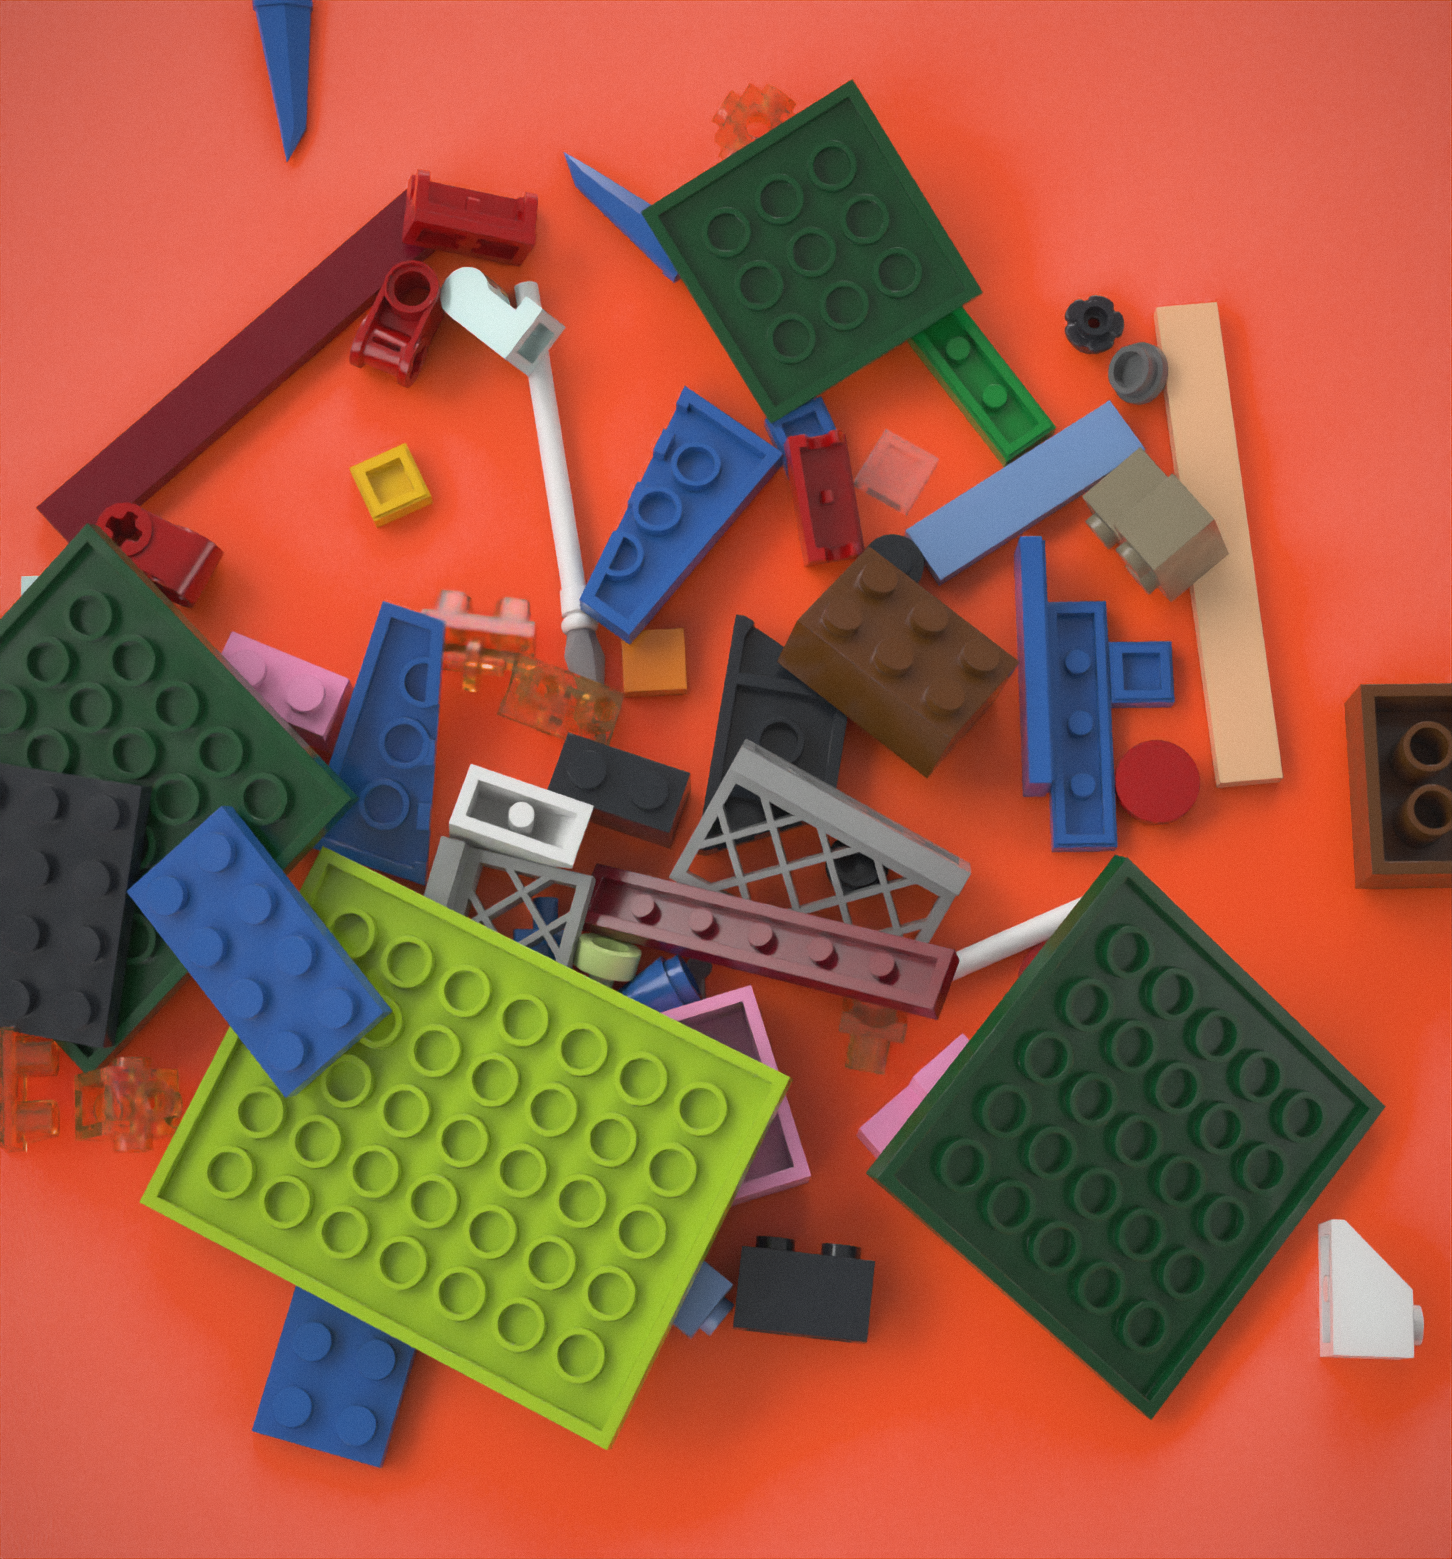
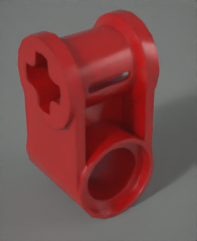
M408 260L402 261L391 268L369 314L362 321L354 337L349 356L351 365L360 369L365 365H369L397 377V384L405 388H410L421 372L428 348L445 314L440 301L441 286L437 275L430 266L421 261ZM422 288L430 292L427 299L419 305L408 306L401 303V298L411 289Z
M129 502L116 503L106 508L96 523L171 602L186 608L194 607L224 554L221 548L203 535L189 528L175 525L141 508L139 505ZM136 531L138 532L140 539L137 542L127 539L121 547L117 542L119 536L131 538Z

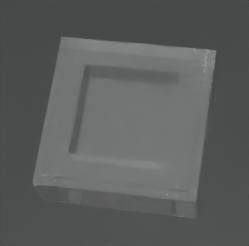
M885 429L854 480V487L907 516L938 466L939 458Z

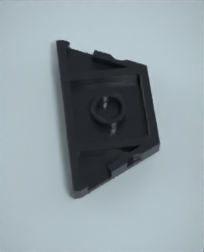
M736 614L702 816L745 739L754 742L837 788L848 717L779 664L777 660L784 647L757 629L755 622L744 615ZM735 784L724 804L731 830L767 821L760 797ZM771 803L775 818L790 814ZM718 816L706 837L723 833ZM802 820L778 827L779 833H783L809 824ZM770 830L734 839L737 847L770 837L771 833ZM726 842L701 848L698 850L697 855L708 856L727 850Z

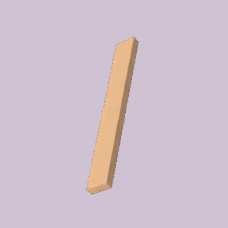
M1217 302L1156 307L1153 317L1157 347L1163 351L1168 362V377L1163 392L1174 474L1215 519L1229 553L1190 586L1216 788L1279 783L1283 778L1218 304Z

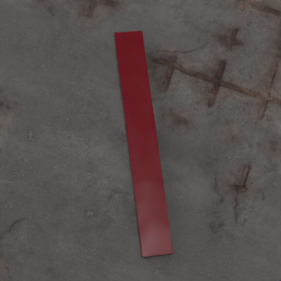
M407 189L36 507L40 514L68 544L87 523L96 525L99 516L106 508L123 502L139 506L144 504L374 304L386 275L392 267L408 260L423 262L436 251L434 249L401 243Z

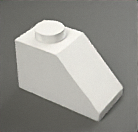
M471 764L449 821V838L465 841L473 848L551 867L572 869L594 806Z
M1331 1219L1318 1224L1320 1357L1391 1360L1414 1358V1346L1422 1344L1424 1318L1421 1306L1413 1305V1289L1346 1220Z

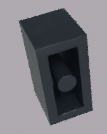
M568 732L547 790L593 805L594 809L589 820L591 823L670 849L691 792V775L689 772Z
M756 1236L755 1247L742 1246L733 1322L734 1330L865 1344L867 1342L875 1261L860 1259L861 1247L822 1243L821 1255L795 1252L796 1240L772 1236Z

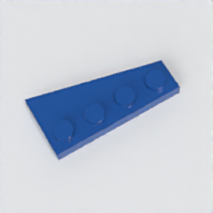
M684 386L676 402V410L667 429H663L653 449V457L641 481H637L627 502L628 508L617 530L612 532L579 599L580 610L630 645L783 465V453Z
M383 601L329 763V767L360 799L313 849L320 851L322 846L358 864L425 886L428 877L446 621Z

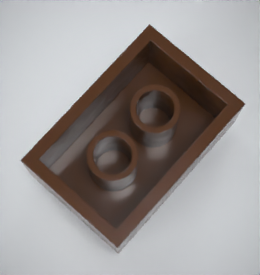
M870 546L797 620L777 660L784 668L926 778L933 773L994 704L1019 664V661Z
M1452 683L1360 684L1344 703L1355 889L1452 888Z

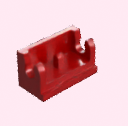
M417 169L416 175L412 174L408 180L401 243L520 267L534 248L536 242L538 194L525 191L524 197L513 199L430 181V171Z
M831 430L828 434L808 437L806 434L787 437L784 443V451L804 567L857 559L865 551L846 433L843 434L842 430Z

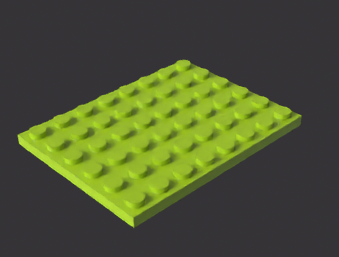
M322 846L299 892L391 1008L392 1012L296 1096L285 1098L230 1026L154 1172L140 1203L605 1450H610L632 1409L793 1079Z

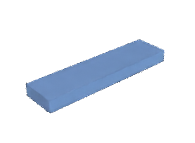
M1109 400L906 529L904 537L916 544L922 553L924 566L936 583L941 586L1089 491L1139 447L1144 451L1145 448Z

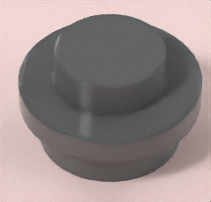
M1138 342L1121 348L1113 356L1108 369L1109 382L1117 395L1122 400L1135 405H1143L1154 400L1164 388L1168 377V362L1165 354L1157 346L1146 342Z

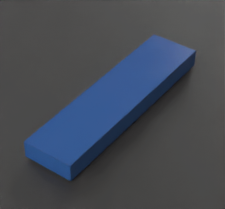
M1020 536L1014 552L1017 658L1019 661L1018 684L1023 797H1045L1055 781L1045 540H1042V536Z
M1106 601L1048 602L1055 781L1049 791L1051 852L1115 851L1118 844Z

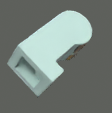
M462 267L453 271L441 287L440 301L445 312L527 376H530L566 328L527 296L515 310L510 306L508 294L503 288L483 272L473 267Z

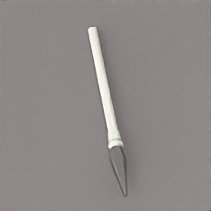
M521 282L514 287L517 308L526 296L542 308L539 287L536 282ZM548 350L530 376H528L562 589L560 591L562 618L564 620L561 623V629L567 635L564 658L592 740L603 744L605 655L595 633L598 628V622L580 610L579 599L586 587Z

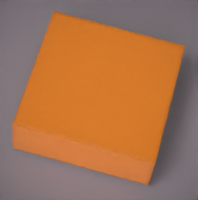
M684 628L642 630L630 645L621 639L625 698L687 694Z

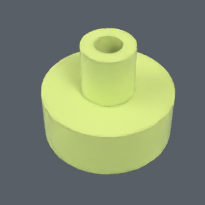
M583 933L578 940L573 964L580 970L588 973L589 978L612 989L614 981L633 980L636 976L642 952L637 946L629 942L594 933Z

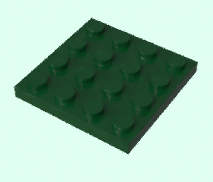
M853 79L641 211L646 223L770 424L822 395L975 300L983 293Z

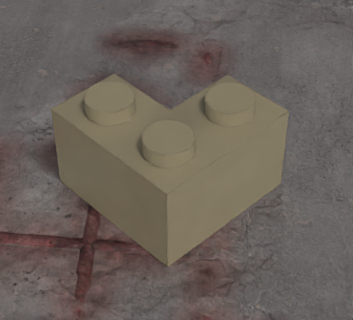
M1141 447L1082 496L1092 513V516L1085 523L1107 549H1111L1117 543L1120 545L1115 549L1116 552L1126 563L1125 568L1148 595L1158 588L1172 602L1229 554L1215 519L1173 473L1167 477Z

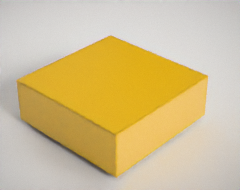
M406 443L349 468L376 528L433 503L429 490Z

